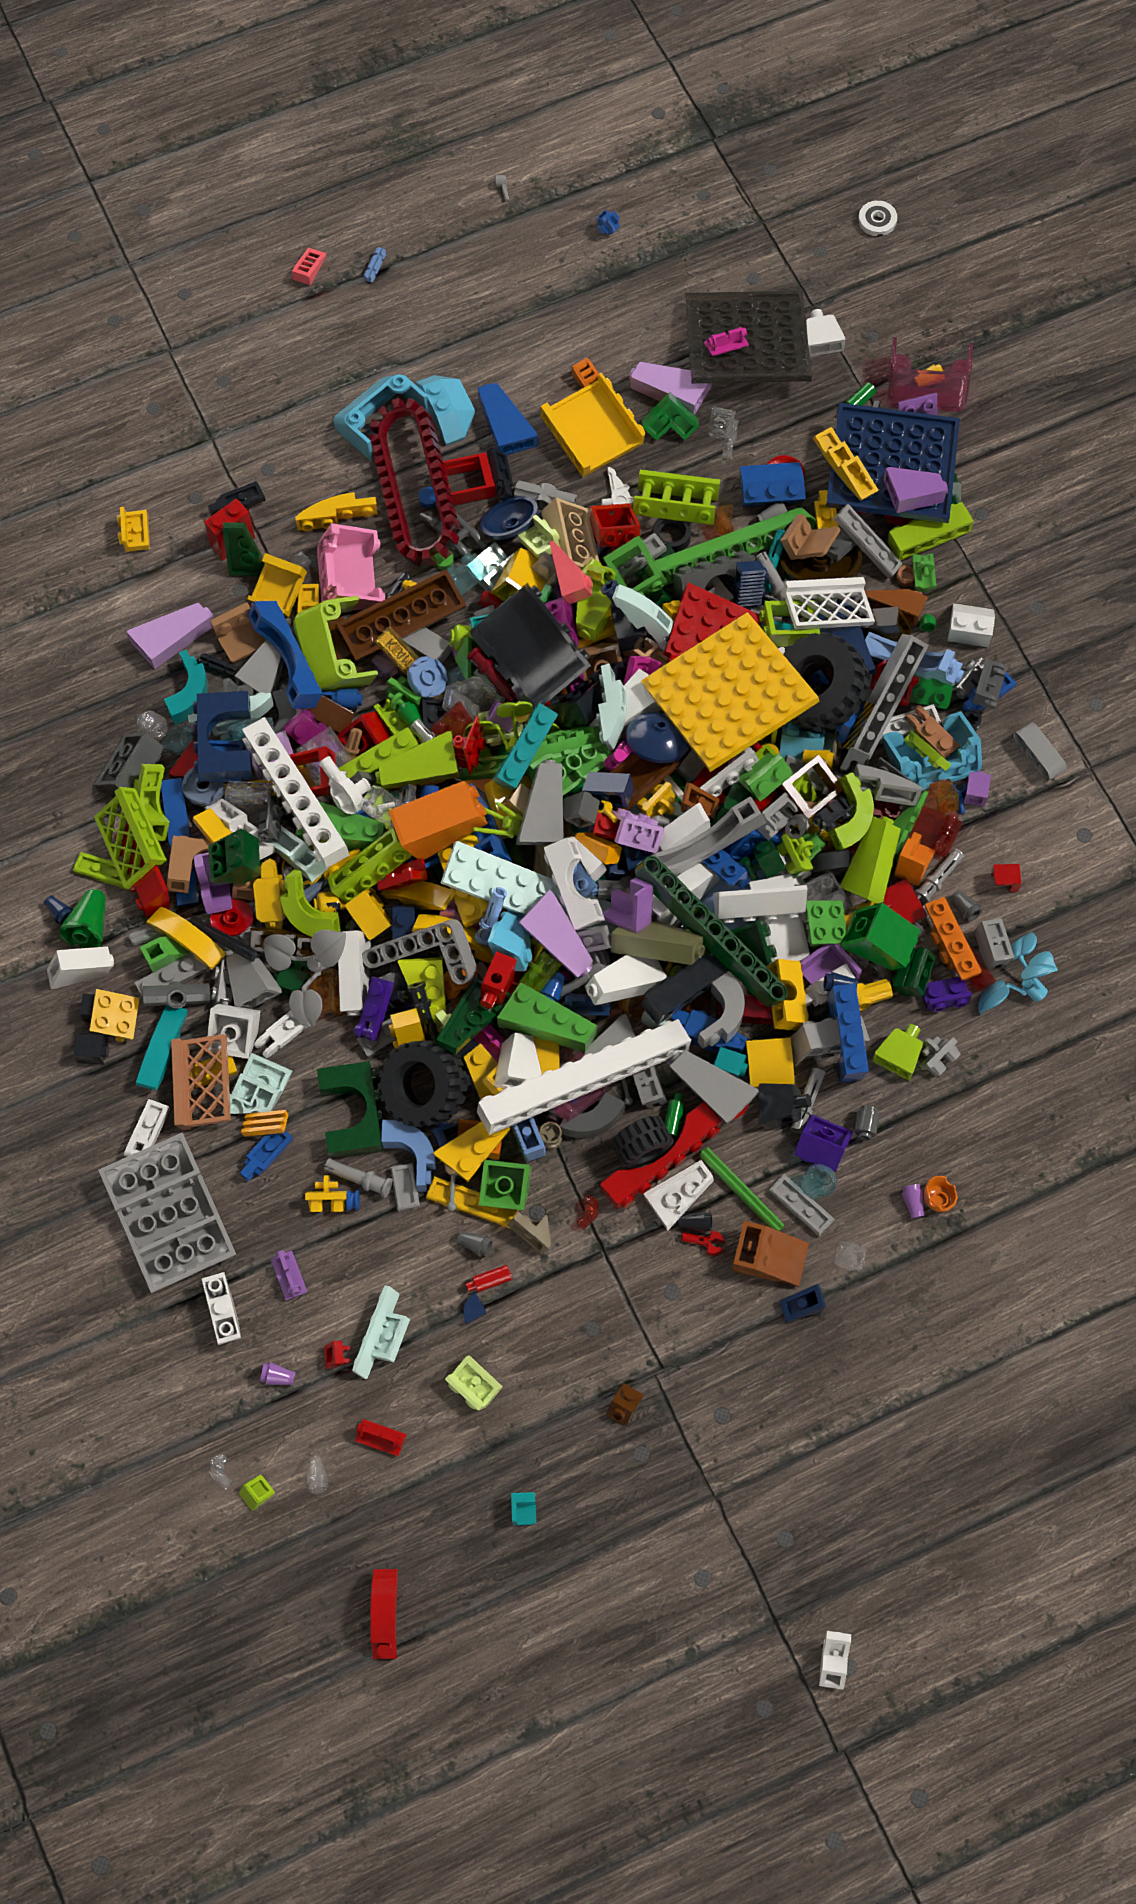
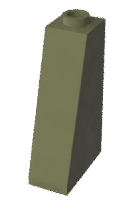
M653 919L652 923L637 933L618 927L612 932L611 952L682 964L692 965L698 958L703 956L705 950L702 935Z

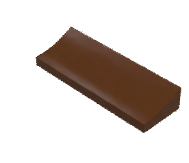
M446 569L336 623L335 629L354 661L357 662L383 649L376 640L387 630L399 641L466 608V604Z

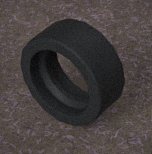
M658 518L654 523L652 534L655 533L666 546L667 551L664 552L665 554L671 555L685 550L690 544L691 527L689 522ZM674 526L681 529L684 536L679 541L667 542L660 537V531L665 527Z
M849 850L816 854L810 861L813 866L810 872L849 867L851 864Z

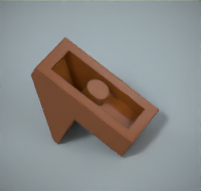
M686 783L681 802V812H686L700 803L709 820L714 819L719 798L691 783Z

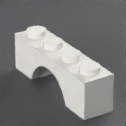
M564 838L544 847L545 861L551 866L553 882L559 887L561 893L560 901L566 907L569 914L567 917L574 929L583 930L604 921L605 918L598 900L583 897L574 886L573 872L578 862L582 859L575 838Z

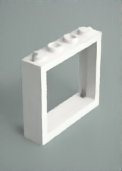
M750 747L745 749L744 754L701 786L700 789L718 797L729 785H732L734 782L736 783L743 773L752 770V766L759 761L755 752ZM668 776L663 781L671 783L673 792L682 802L684 793L672 778Z

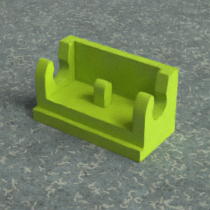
M387 699L384 707L377 704L374 706V711L380 716L391 737L409 726L399 719L397 710L390 707L391 701Z

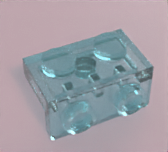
M470 552L460 559L462 563L455 568L452 565L447 569L461 596L490 574V571L476 553L473 555Z

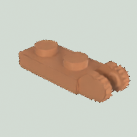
M918 705L914 708L916 714L924 721L921 725L911 713L905 716L906 721L915 730V733L945 759L959 749L960 744L932 716H929L922 706Z

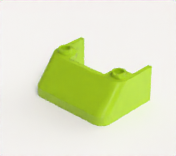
M358 596L323 601L298 613L293 621L298 645L322 692L369 686L378 675L377 670L357 673L352 661L348 659L337 660L328 621L336 620L343 612H351L359 600Z

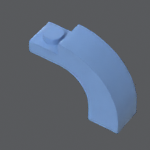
M382 1120L383 1148H399L410 1152L417 1161V1191L427 1192V1184H431V1171L427 1170H436L434 1151L429 1140L414 1126L404 1125L402 1121L398 1122L397 1120Z

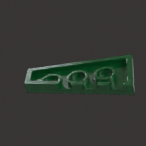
M473 979L438 1036L436 1045L457 1054L502 1011L512 994L507 992L502 1004L494 1003L492 1009L484 1008L480 1004L483 980Z

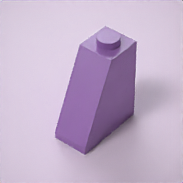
M893 467L886 468L884 482L897 513L944 502L945 495L948 493V487L940 474Z

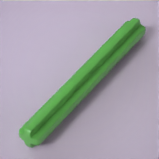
M706 1147L700 1152V1158L768 1227L778 1231L783 1229L784 1224L710 1148Z

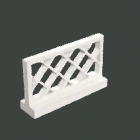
M864 577L786 581L780 593L782 601L787 603L795 630L873 625L875 622L864 591L866 584ZM850 597H860L861 602L858 604L850 599ZM830 598H839L842 600V603L839 605ZM811 599H820L823 603L819 606L811 601ZM793 600H800L804 604L800 607L793 603ZM847 603L854 607L855 610L850 612L843 605ZM828 604L836 610L832 614L823 607ZM806 605L816 610L814 615L804 610ZM857 611H860L866 615V618L861 619L855 614ZM840 612L849 618L842 620L836 614ZM821 613L829 619L828 621H822L816 616ZM798 615H803L809 621L799 622Z

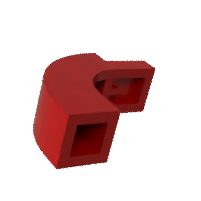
M374 1569L371 1592L372 1659H397L398 1569Z

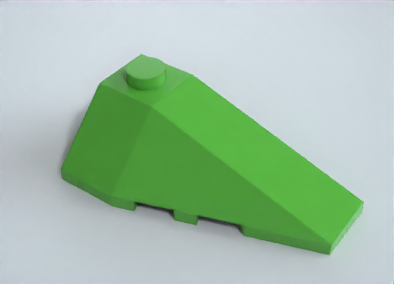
M600 741L572 750L567 749L555 754H546L528 767L531 783L533 782L537 766L543 763V760H555L556 763L562 764V793L564 797L585 782L588 772H599L603 769L604 760L609 755H612L613 751H609L606 744H602Z
M924 791L919 796L915 806L910 805L894 820L893 825L901 830L891 871H894L899 856L924 807L929 793L927 791Z

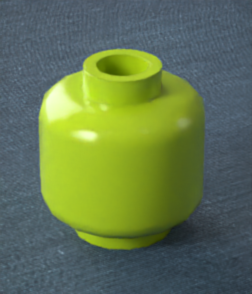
M456 625L454 629L450 630L449 645L453 646L455 651H459L466 637H471L469 632L471 625Z

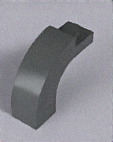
M605 1092L599 1104L590 1112L576 1114L556 1106L545 1111V1115L549 1121L557 1124L561 1123L560 1128L563 1135L573 1138H590L606 1132L616 1124L625 1110V1102Z

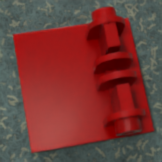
M476 715L468 737L457 735L452 741L457 764L461 768H468L469 775L472 774L474 767H477L480 751L484 750L486 743L482 734L483 726L480 725L478 715Z
M907 878L886 888L883 903L911 924L928 916Z

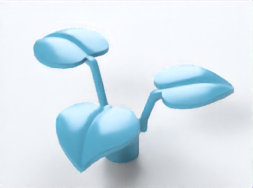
M1029 932L1011 944L1015 957L1011 961L1019 958L1024 967L1021 973L1023 988L1021 989L1011 983L1005 984L1003 980L994 982L984 990L979 999L978 1011L981 1015L984 1011L1003 1002L1009 994V988L1020 992L1023 996L1028 994L1034 1002H1038L1046 996L1048 990L1037 978L1058 971L1053 955L1049 951L1037 954L1030 960L1029 965L1026 964L1024 955L1031 953L1037 943V937L1033 932Z

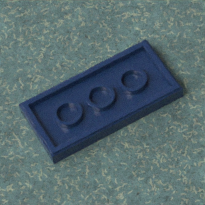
M850 605L843 606L850 612L854 611V607ZM836 609L829 610V612L833 614ZM840 612L836 614L842 620L849 618ZM821 613L817 615V618L822 621H828L829 619ZM860 626L820 628V633H830L832 636L838 635L851 644L864 658V664L868 667L869 675L876 673ZM829 667L832 677H834V668Z

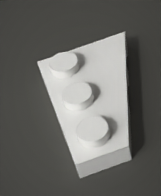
M702 1160L643 1194L668 1231L714 1179Z

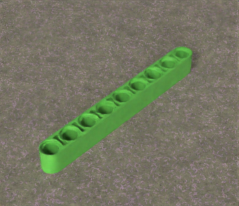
M796 508L655 560L667 581L663 586L673 583L672 573L679 571L681 567L698 566L699 562L716 561L717 557L734 556V553L738 551H746L748 554H752L771 547L776 529L787 531L796 515L804 514L812 530L816 525V520L803 508ZM648 564L645 573L650 578L654 573Z

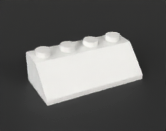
M807 885L713 893L715 916L721 919L722 923L735 922L734 918L743 917V921H755L756 916L765 915V920L778 919V914H786V918L800 917L799 913L806 911Z

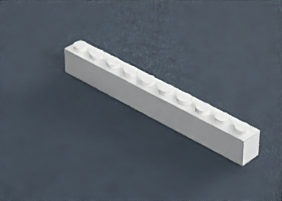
M679 1019L672 1022L666 1021L658 1028L643 1031L639 1036L625 1038L615 1046H606L598 1053L587 1054L581 1060L574 1063L567 1062L557 1070H548L540 1077L527 1079L521 1085L514 1088L507 1087L497 1095L486 1096L478 1102L477 1113L490 1135L666 1061L677 1052L682 1054L685 1050H689L691 1039Z

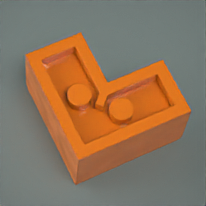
M914 832L911 839L908 838L899 856L894 876L902 880L907 878L909 883L919 886L935 850L920 844L922 835Z

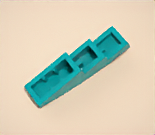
M166 1005L142 1062L136 1080L137 1086L158 1090L172 1061L171 1040L180 1038V1030L188 1016L187 1009L173 1008L170 1005Z

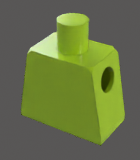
M909 1024L905 1032L895 1028L876 1050L872 1061L910 1081L923 1042L917 1039L921 1031L920 1028L913 1024Z

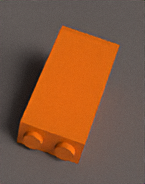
M465 781L388 811L401 846L417 859L424 860L474 832L472 830L473 827L481 828L488 824L485 818L487 812L478 801L480 796L477 789Z

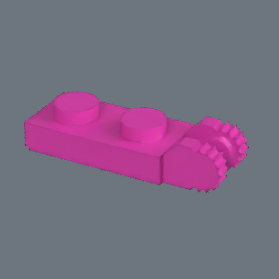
M626 736L624 737L626 742L622 741L614 749L613 754L604 760L603 765L607 770H614L632 752L627 743Z

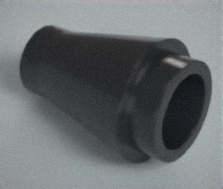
M705 1210L683 1214L679 1218V1228L702 1233L712 1231V1213H707Z

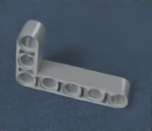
M450 919L369 948L362 955L363 963L369 968H375L439 945L453 982L464 984L475 979L478 974V968L463 926L456 919ZM447 926L451 930V935L447 931ZM455 948L458 950L459 955L455 953ZM462 968L466 972V977L462 973Z

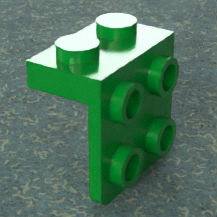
M914 674L920 680L918 684L913 686L909 702L928 706L934 704L935 707L947 709L950 704L953 686L932 677L930 680Z

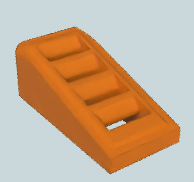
M588 358L572 366V376L582 389L598 380L599 373Z

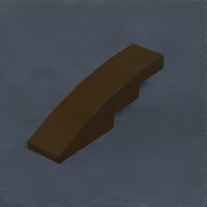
M250 928L249 946L257 951H264L263 942L266 937L280 934L289 937L294 942L296 950L293 955L296 957L315 955L311 949L312 937L301 931Z

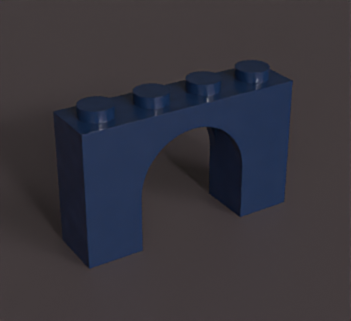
M249 692L198 693L197 701L193 702L194 714H197V721L193 722L194 734H197V741H194V752L198 754V761H194L195 774H199L201 781L253 778L250 750L220 751L209 743V735L217 724L227 720L251 719Z

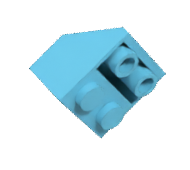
M792 721L787 722L782 726L779 755L784 760L787 755L802 759L805 749L823 750L825 731L816 732L814 729L808 731L795 725Z

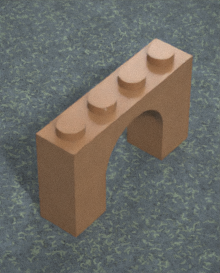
M173 836L167 880L168 891L188 893L190 874L195 866L194 856L208 852V845L211 844L208 839ZM256 878L245 884H233L232 899L253 901V883L256 881Z

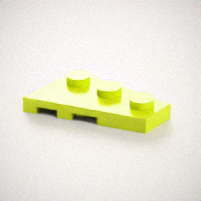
M443 957L398 959V964L408 985L421 981L426 982V994L428 999L431 1000L429 1008L433 1021L436 1023V1013L443 1010L447 1015Z

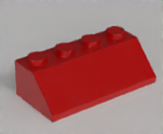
M129 824L125 826L124 831H129ZM123 834L121 846L126 847L128 835ZM134 838L132 849L136 850L137 843ZM123 849L120 850V857L122 861L124 859L125 850ZM131 852L129 864L133 865L135 853ZM141 856L140 867H143L145 862ZM155 865L130 887L131 893L136 892L138 897L135 899L138 910H143L146 917L153 915L160 907L170 909L168 889L158 865ZM128 867L127 872L129 878H131L133 868Z

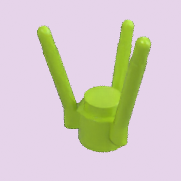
M497 801L496 805L510 816L504 817L487 808L485 810L487 814L503 821L502 828L505 831L478 827L472 828L475 832L513 838L514 835L518 836L523 817L515 814Z

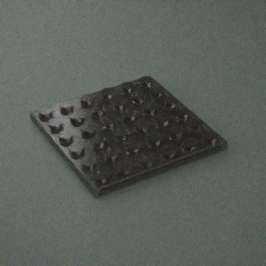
M802 291L685 293L691 384L808 382L812 380ZM738 327L746 329L747 336L744 337L749 346L712 356L704 344L711 335L723 332L728 335V331Z

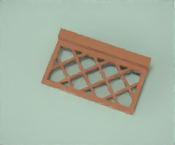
M221 1034L188 1040L172 1039L175 1126L183 1131L190 1130L191 1127L231 1121L227 1035ZM221 1041V1049L216 1055L208 1050L214 1042ZM191 1045L202 1047L195 1058L189 1054V1046ZM207 1051L213 1058L204 1067L198 1061ZM218 1060L222 1064V1070L215 1076L209 1070ZM197 1064L203 1070L196 1079H193L190 1076V1070ZM208 1073L214 1079L207 1088H204L199 1082ZM219 1082L223 1085V1091L218 1097H215L210 1091ZM198 1085L204 1092L195 1101L191 1098V1091ZM209 1094L215 1101L206 1110L200 1103ZM220 1103L224 1107V1116L214 1117L211 1112ZM197 1107L201 1108L205 1113L199 1120L192 1121L194 1110Z

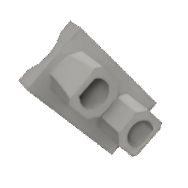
M936 1037L934 1040L926 1038L923 1041L925 1049L922 1051V1054L927 1057L918 1066L922 1070L928 1069L934 1076H940L946 1070L945 1065L940 1059L944 1056L949 1062H953L961 1055L955 1046L957 1040L952 1037L950 1040L944 1039L941 1042L939 1037Z

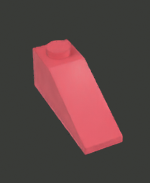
M550 541L562 597L569 604L593 596L591 591L593 583L590 576H586L554 541Z

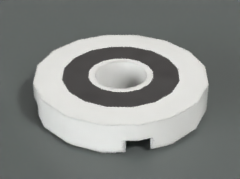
M884 201L868 202L859 212V225L861 229L872 236H877L878 234L887 235L896 226V210L892 205ZM878 216L881 217L882 220L876 221L873 218Z

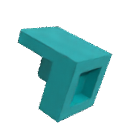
M535 1492L511 1493L513 1526L535 1525Z

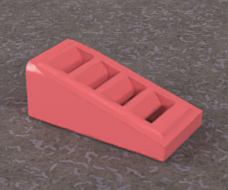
M308 248L292 270L293 280L311 286L326 258V253Z

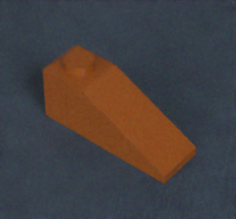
M910 589L865 591L871 609L899 606L908 623L913 626H917L928 596L923 595L921 592Z

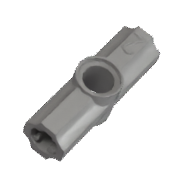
M519 480L514 492V497L525 496L534 499L539 509L542 510L556 497L574 504L577 501V495L559 491L549 483H542L539 486Z

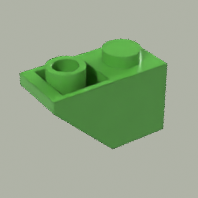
M169 936L159 937L140 947L153 973L191 953Z

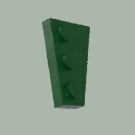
M224 522L223 535L229 576H260L265 563L262 561L263 556L245 523Z

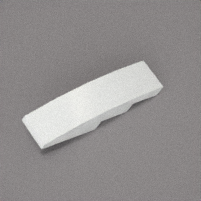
M223 798L205 807V810L211 808L231 833L241 828L257 837L260 860L275 852L272 843L260 840L258 837L259 829L248 822L247 815Z

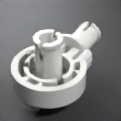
M330 756L323 759L319 766L322 767L329 777L330 793L337 807L347 814H354L363 809L365 803L362 794L371 790L368 781L362 778V780L354 784L346 777V771L343 772L337 768Z

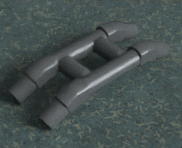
M422 513L420 519L441 535L442 522L439 523L433 516ZM457 514L458 518L456 519L459 521L460 528L462 529L457 533L460 538L457 545L449 541L448 543L469 563L474 558L460 541L469 535L482 551L488 547V544L476 529H473Z

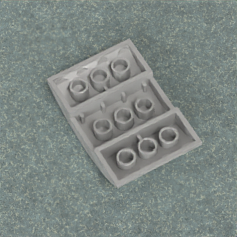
M183 1132L98 1170L151 1293L236 1256V1252Z

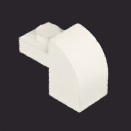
M827 1631L823 1643L819 1686L844 1690L851 1634Z

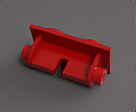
M363 1419L362 1423H359L357 1427L355 1442L399 1457L407 1434Z

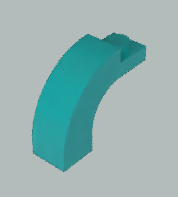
M187 649L179 652L188 674V682L180 692L164 699L174 725L188 720V715L194 714L193 702L197 701L198 693H208V679L203 663L197 664L194 655L190 656Z

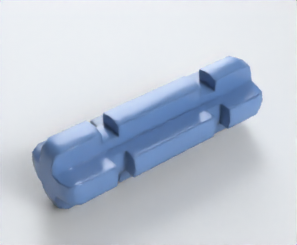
M376 248L375 255L372 256L367 267L368 269L363 275L365 281L370 283L374 281L375 275L382 264L381 260H384L386 256L384 248Z

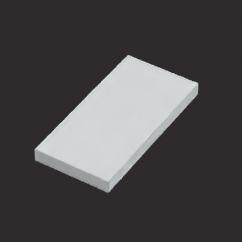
M792 874L748 883L750 890L794 886ZM799 913L800 917L786 918V914H778V919L765 920V915L756 916V920H764L765 923L769 924L771 936H769L770 943L775 945L777 951L775 960L803 961L810 955L801 913Z

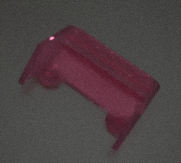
M893 337L889 356L888 403L898 407V402L937 393L938 410L958 412L965 409L972 371L973 343L968 345L965 360H956L952 364L951 372L911 369L910 358L905 355L896 354L897 337Z

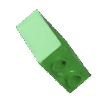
M637 536L605 556L604 560L608 567L612 568L616 573L615 580L618 582V585L627 587L617 568L643 553L654 575L632 590L646 596L651 592L660 590L667 581L645 541L640 536Z

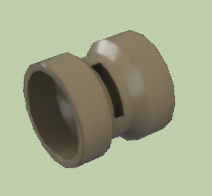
M555 1122L544 1123L539 1131L544 1146L548 1150L556 1149L562 1142V1130Z

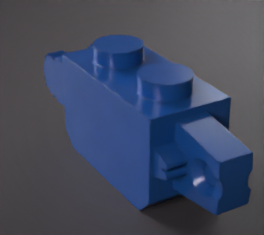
M679 1010L671 1018L672 1021L679 1019L691 1039L690 1044L701 1047L698 1043L699 1033L719 1020L710 1017L707 1012L702 1010H692L691 1014ZM736 1032L727 1043L721 1038L715 1045H708L704 1049L716 1054L719 1053L720 1047L742 1052L747 1038Z

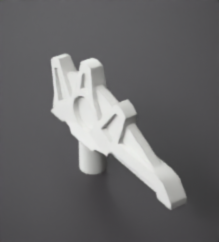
M608 467L607 472L612 496L609 499H601V505L630 503L632 506L634 504V497H631L628 492L629 485H624L616 476L615 470Z

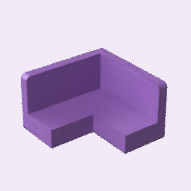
M209 852L195 855V869L201 885V895L207 915L232 909L230 884H213L210 882Z
M635 877L630 881V894L618 889L614 890L611 893V908L603 913L605 921L634 933L639 932L652 923L653 884Z
M824 944L800 962L803 979L809 986L823 978L826 973H831L845 963L855 978H857V981L862 971L839 944Z

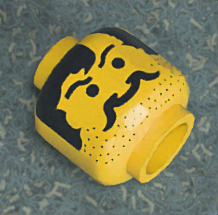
M320 892L316 898H313V908L319 911L339 912V918L341 911H345V902L332 892Z

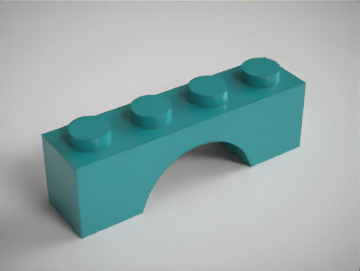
M541 703L533 708L518 740L502 762L492 781L510 792L517 787L555 721L557 713Z

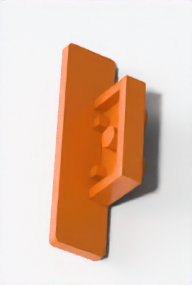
M945 897L926 903L925 909L933 923L930 939L933 945H937L942 963L946 964L949 970L955 968L962 981L979 975L981 969Z

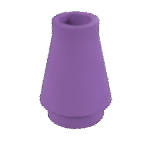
M920 1184L902 1187L903 1193L901 1194L910 1217H923L924 1189H921Z
M272 1362L270 1364L264 1363L260 1381L265 1382V1385L292 1386L295 1372Z

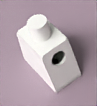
M821 309L813 310L810 313L811 318H808L805 324L807 357L844 351L845 336L834 315L823 316Z

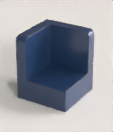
M619 844L622 847L621 858L623 868L627 871L635 870L637 864L647 858L643 855V850Z

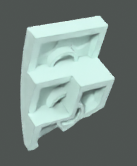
M494 542L464 568L485 590L490 592L493 590L513 554L507 557L497 543Z
M251 1053L243 1073H240L234 1090L230 1094V1113L272 1111L293 1071Z

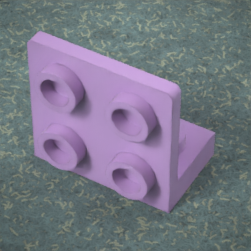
M618 808V811H611L617 819L621 820L614 842L657 853L664 832V828L658 825L657 820L638 813V815L632 814L631 811Z

